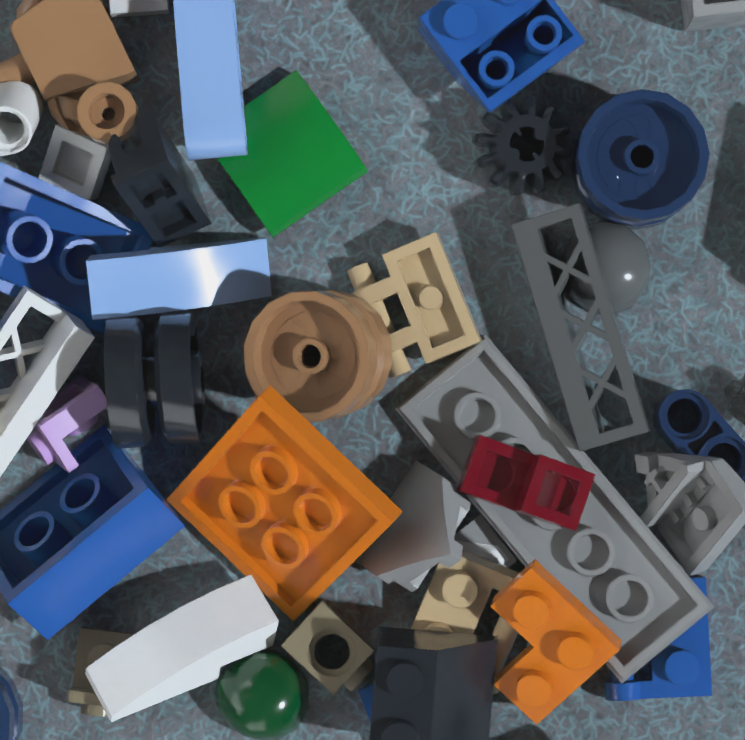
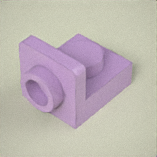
M80 375L61 388L33 428L34 432L27 437L31 447L45 465H49L54 461L68 473L79 466L62 439L67 435L75 436L91 428L99 418L97 414L107 408L106 397L99 386Z

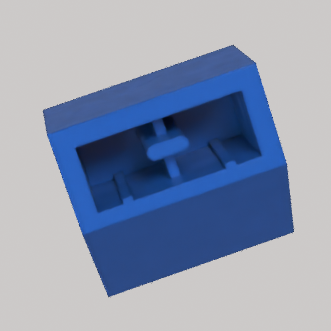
M442 0L421 15L418 24V32L455 81L489 114L585 43V40L554 0Z

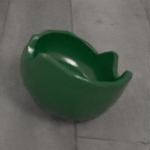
M261 650L228 663L217 679L215 696L217 698L216 705L221 716L233 730L251 739L279 740L299 727L309 709L308 683L305 676L291 660L274 650Z

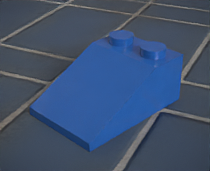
M0 162V292L16 298L23 286H26L81 319L87 328L104 334L107 319L92 320L86 260L90 255L149 250L153 239L141 223Z

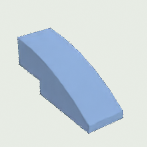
M267 237L171 245L160 248L151 247L149 250L90 255L86 260L92 320L180 311L272 296Z

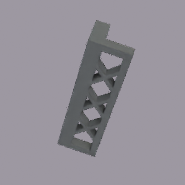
M577 203L512 224L579 451H585L649 432L648 422L582 205ZM572 220L578 244L566 264L553 257L545 228ZM581 255L583 256L588 275L575 269ZM556 266L563 270L560 278ZM571 274L591 284L596 298L585 320L574 316L569 311L563 289ZM598 312H600L605 331L592 325ZM574 324L581 327L577 334ZM588 331L608 341L613 357L602 377L587 370L580 346ZM616 368L622 388L609 382ZM591 381L598 384L595 391L593 390ZM605 388L626 399L633 424L606 432L597 403Z

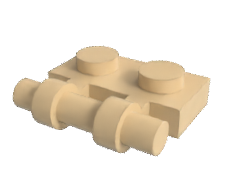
M437 232L382 254L390 277L381 281H375L368 262L347 270L355 291L351 294L363 298L381 315L391 337L392 366L389 372L390 379L412 371L403 350L411 345L418 343L425 363L429 364L482 342ZM395 295H398L410 326L398 331L395 330L384 303L385 300Z

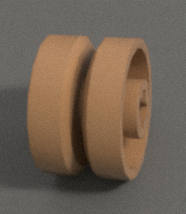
M342 290L290 292L269 302L252 321L244 343L245 373L255 396L258 398L271 385L309 422H322L332 418L344 417L368 406L384 388L392 366L391 337L381 315L363 298ZM318 354H321L320 362L318 361V358H317V355H318Z

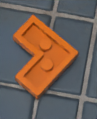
M536 559L529 563L492 600L490 607L530 643L497 674L493 685L536 725L620 650L622 640Z

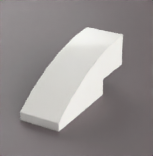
M248 575L195 599L146 626L86 668L85 675L109 720L113 722L219 678L221 666L273 646L279 620L252 575Z

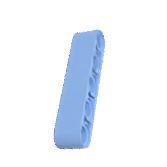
M173 0L187 158L191 161L248 155L235 0Z

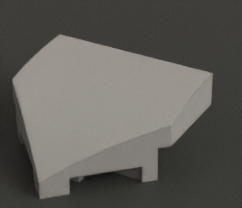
M641 452L635 454L636 472L646 475L644 483L646 484L648 505L646 511L639 518L647 527L658 524V530L688 576L706 571L745 525L744 481L723 458L661 452Z
M415 460L390 498L403 512L355 561L384 582L389 584L395 581L409 591H415L419 588L429 570L436 564L441 563L445 567L450 568L461 561L463 545L455 541L454 537L456 529L470 510L471 502L453 491V483Z

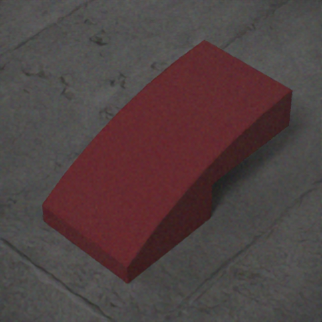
M476 435L456 491L540 521L577 531L596 474L541 454L534 455L491 438Z

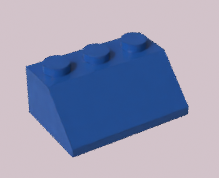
M105 424L71 451L79 465L77 468L68 473L58 464L54 465L0 510V592L7 604L47 640L68 623L72 622L82 611L111 587L119 583L123 577L185 527L163 494L125 448H116L111 431Z

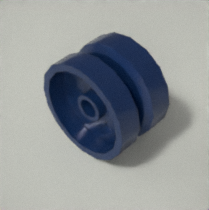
M640 89L617 94L594 111L575 143L571 171L576 193L592 214L603 221L626 225L630 229L638 230L662 224L681 211L692 200L705 180L710 152L705 130L688 106L667 93ZM633 150H639L641 160L650 161L651 165L646 168L636 167L630 158Z

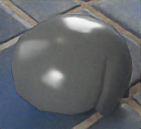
M597 221L589 224L588 228L616 315L632 308L646 289L650 273L649 254L644 241L626 225ZM576 232L571 236L569 244L564 248L562 262L566 264L578 244ZM581 255L575 269L588 275L583 256ZM571 274L565 285V291L572 301L589 313L596 299L592 285Z

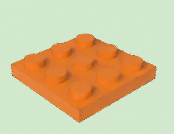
M271 385L251 404L166 499L245 576L252 575L260 590L293 622L403 512Z

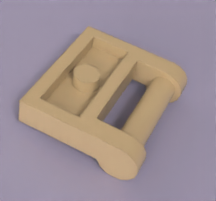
M462 550L461 561L450 568L445 567L441 563L437 564L410 629L473 634L492 589L501 591L519 572ZM501 616L492 633L493 636L498 638L494 681L497 674L503 669L518 635V632ZM493 686V694H498L500 690Z

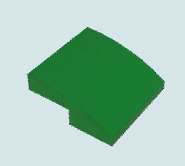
M297 70L244 106L248 155L216 158L272 238L368 172L366 166Z

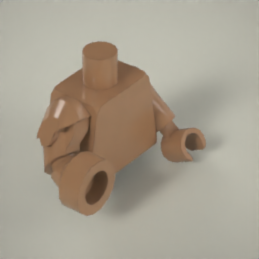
M22 0L16 9L17 19L9 26L21 53L0 62V83L20 81L30 86L37 84L44 100L47 102L50 115L69 131H77L91 137L96 142L106 145L109 144L113 134H116L121 141L129 138L136 129L139 113L134 98L124 87L140 81V78L102 0Z

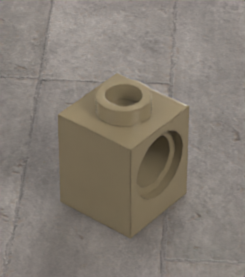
M324 600L313 609L281 645L333 695L342 685L348 690L353 691L375 666L367 659L373 653L374 646ZM327 634H337L343 637L350 648L348 659L338 666H328L322 663L316 654V643L321 637Z

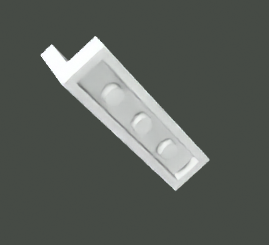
M23 286L0 320V361L15 358L18 373L10 387L0 389V477L95 338L81 319L26 286ZM30 306L55 320L43 339L20 344L17 326ZM10 337L12 346L3 348ZM32 354L27 363L24 364L23 356Z

